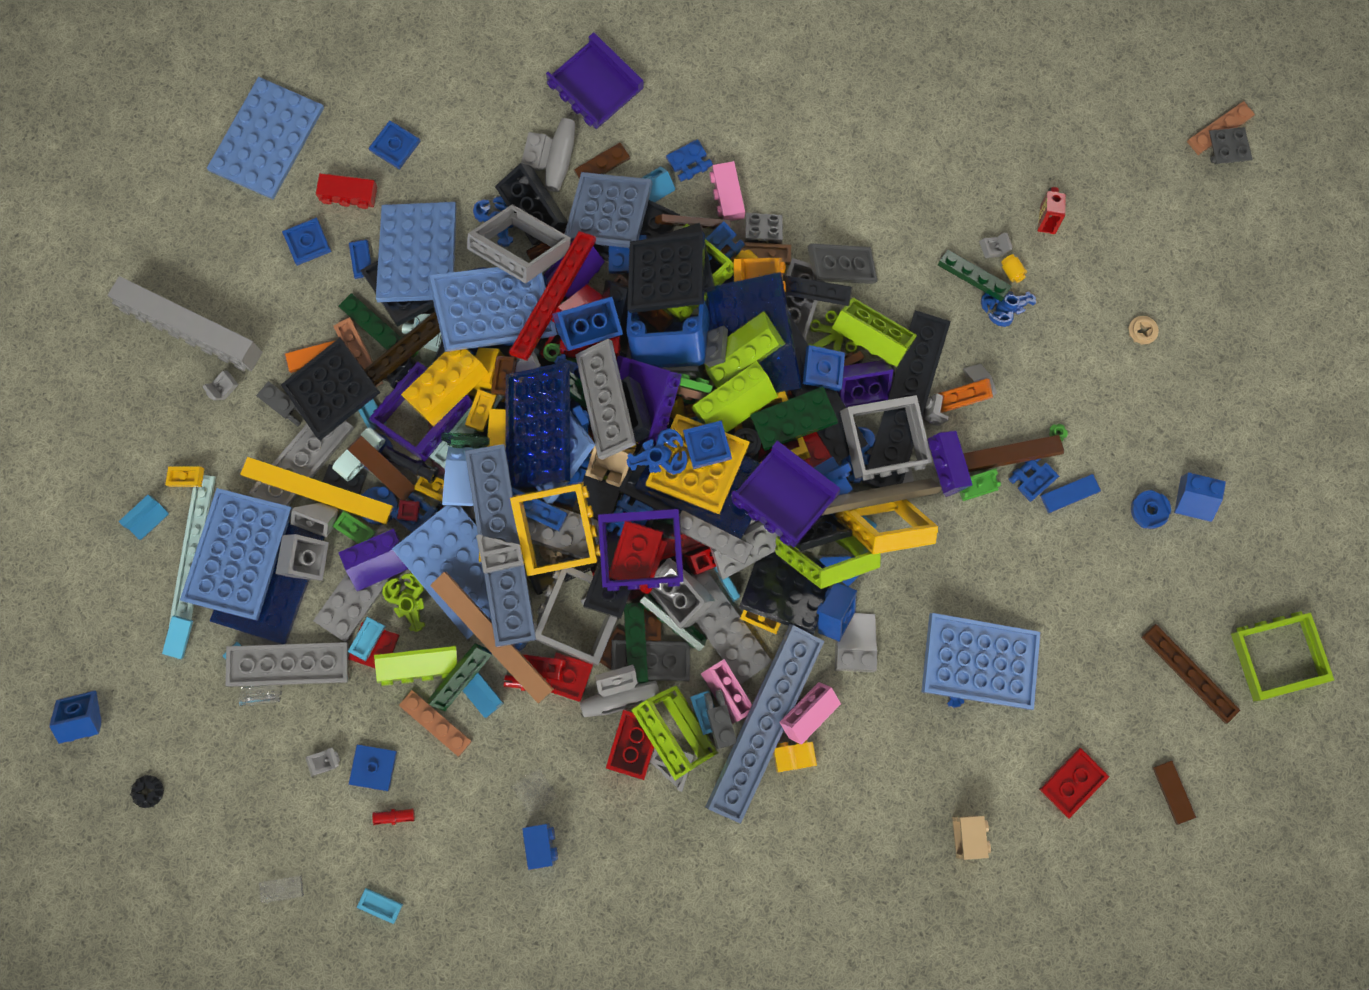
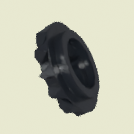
M742 428L736 431L733 436L744 440L746 436L747 440L752 442L744 458L748 459L756 456V453L761 448V441L757 432L750 428Z
M144 775L136 779L135 783L131 786L130 795L132 796L133 803L139 807L150 808L158 804L162 799L164 793L163 784L155 776ZM145 786H147V789H154V791L148 793L147 798L145 794H139V792L145 790Z

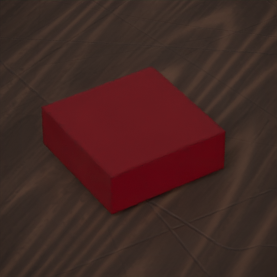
M400 500L397 519L418 522L420 502Z

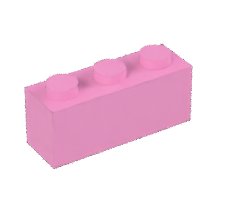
M734 161L712 165V172H709L710 182L715 184L713 195L714 200H718L719 206H717L718 217L731 221L744 219L745 209Z
M725 659L701 673L715 698L716 691H722L732 724L748 715L752 704Z
M818 682L779 723L789 739L802 745L841 703L832 687Z

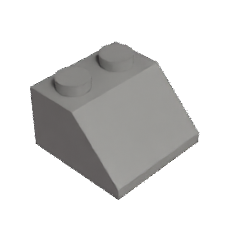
M296 534L282 535L276 574L322 581L329 542Z

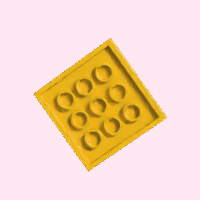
M676 414L670 429L676 430L681 435L683 446L681 447L677 440L673 441L677 448H673L664 443V446L672 451L669 462L678 452L680 454L678 460H681L682 451H685L687 454L686 468L681 473L673 475L659 465L661 472L650 473L646 486L720 515L750 442L725 432L732 460L693 469L683 430L705 424Z

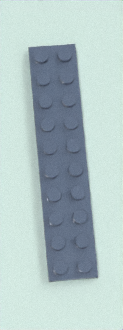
M501 444L465 451L478 535L520 545L510 498L513 497L505 445ZM525 565L484 574L495 646L502 647L537 640Z
M789 625L736 739L737 742L727 758L705 808L741 824L784 731L779 722L795 707L824 644L823 640L794 625Z

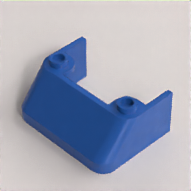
M705 301L704 304L699 305V316L689 317L684 321L683 331L646 333V327L640 321L637 312L629 313L628 311L627 337L631 359L659 368L700 366L704 364L707 334L710 326V313Z

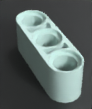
M371 427L361 433V436L377 451L385 443V439ZM346 450L336 460L332 468L346 481H350L364 465Z

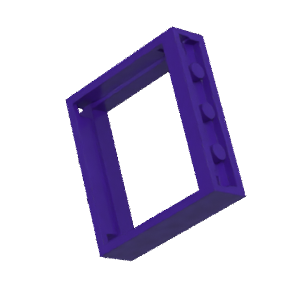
M417 362L408 371V374L397 383L395 389L385 397L383 403L373 411L374 413L370 416L369 420L377 429L425 462L468 411L473 402L466 395L432 427L416 447L389 429L384 423L405 400L401 394L428 369Z
M679 509L598 515L602 587H607L608 591L620 590L619 586H628V590L640 589V585L648 584V588H660V583H668V587L680 586V582H684ZM673 518L677 576L610 581L606 523Z

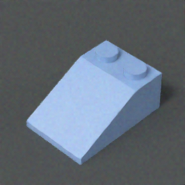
M448 446L442 505L473 506L465 451L479 448Z

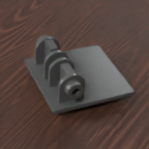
M1245 127L1209 131L1214 155L1210 157L1211 163L1220 164L1253 160Z
M746 213L745 242L758 243L759 240V243H762V240H765V243H767V240H769L768 244H782V215Z

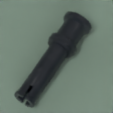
M387 445L382 450L381 454L383 457L409 469L414 476H421L427 479L430 484L438 476L439 468H433L425 464L423 460L417 461Z

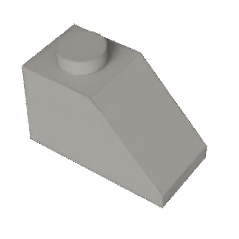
M982 364L963 368L968 384L987 378L990 380L993 397L997 394L992 377Z
M323 503L294 507L291 512L292 525L327 537L334 528L332 526L338 518V509Z

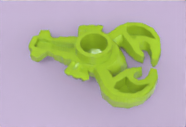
M406 573L401 578L410 579L411 582L405 581L404 584L414 589V591L405 588L400 596H397L401 584H397L396 588H394V584L399 581V578H393L385 583L382 594L389 603L399 605L398 608H394V611L399 618L406 616L411 623L409 630L418 632L425 626V622L420 621L419 610L424 609L423 599L420 598L418 600L419 595L425 588L412 573Z

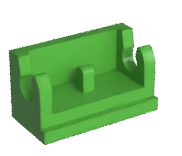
M997 469L970 476L973 486L959 492L962 501L998 491L1001 482H998L996 479L998 475Z

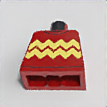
M1057 187L1049 188L1041 203L1038 232L1056 234L1065 217L1066 195L1059 193Z

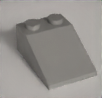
M668 558L656 571L654 578L677 576L676 563L671 558ZM684 569V582H680V586L668 587V583H660V588H652L650 592L679 629L691 627L716 601L707 589Z
M855 613L840 642L835 640L834 671H877L875 614Z

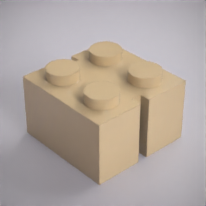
M637 445L634 448H627L603 460L598 458L596 446H594L586 476L602 481L607 470H610L606 483L620 487L630 469L627 465V455L631 453L634 456Z
M952 817L956 858L963 860L989 858L988 853H991L990 841H987L986 832H989V825L985 817Z

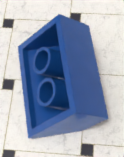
M612 297L552 314L558 334L567 351L623 334Z

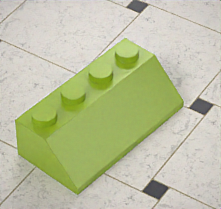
M855 298L850 300L849 306H845L841 310L832 327L839 335L851 339L854 344L866 348L871 354L878 355L886 363L896 367L917 337L913 332Z
M765 311L727 337L726 359L724 363L708 367L705 364L706 372L717 388L757 361L759 363L785 345V342Z
M756 361L694 404L692 411L700 422L705 425L722 420L724 431L727 433L778 396L768 375Z
M456 646L374 655L377 683H381V686L394 685L393 681H401L402 684L413 683V679L422 678V681H431L436 676H442V679H445L457 665Z

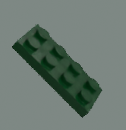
M824 387L750 415L764 451L772 449L776 441L785 444L838 423Z

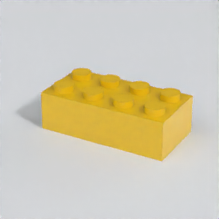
M467 349L444 352L401 395L434 427L489 372Z

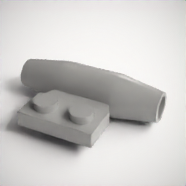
M568 118L561 119L553 139L546 134L529 132L521 163L532 166L535 171L546 168L545 187L552 192H558L568 171L574 146L575 122Z
M633 665L595 675L598 694L581 701L580 707L583 717L609 715L636 707L660 692L656 681L637 683L635 668Z

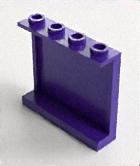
M594 32L589 36V43L553 74L546 73L547 85L552 90L556 89L559 92L560 98L564 102L568 101L576 114L580 113L584 117L583 119L590 127L593 126L595 129H598L644 88L643 79Z
M618 356L617 365L621 380L630 376L640 383L652 423L649 437L639 441L638 444L643 445V443L652 439L653 446H655L658 435L662 430L667 429L669 424V418L675 403L682 374Z
M776 441L772 446V451L736 492H732V502L739 509H745L753 520H759L763 523L764 528L768 532L776 533L785 545H791L795 548L837 498L841 488L779 441Z

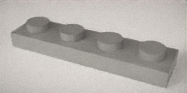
M682 510L679 516L680 532L745 565L754 547L753 545Z

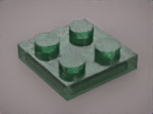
M441 433V440L447 442V445L453 448H464V445L479 449L483 448V445H490V438L482 434Z

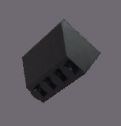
M520 163L495 186L508 207L513 204L560 232L567 227L568 221L532 166ZM524 232L532 245H537L542 242L537 238L531 236L530 234Z

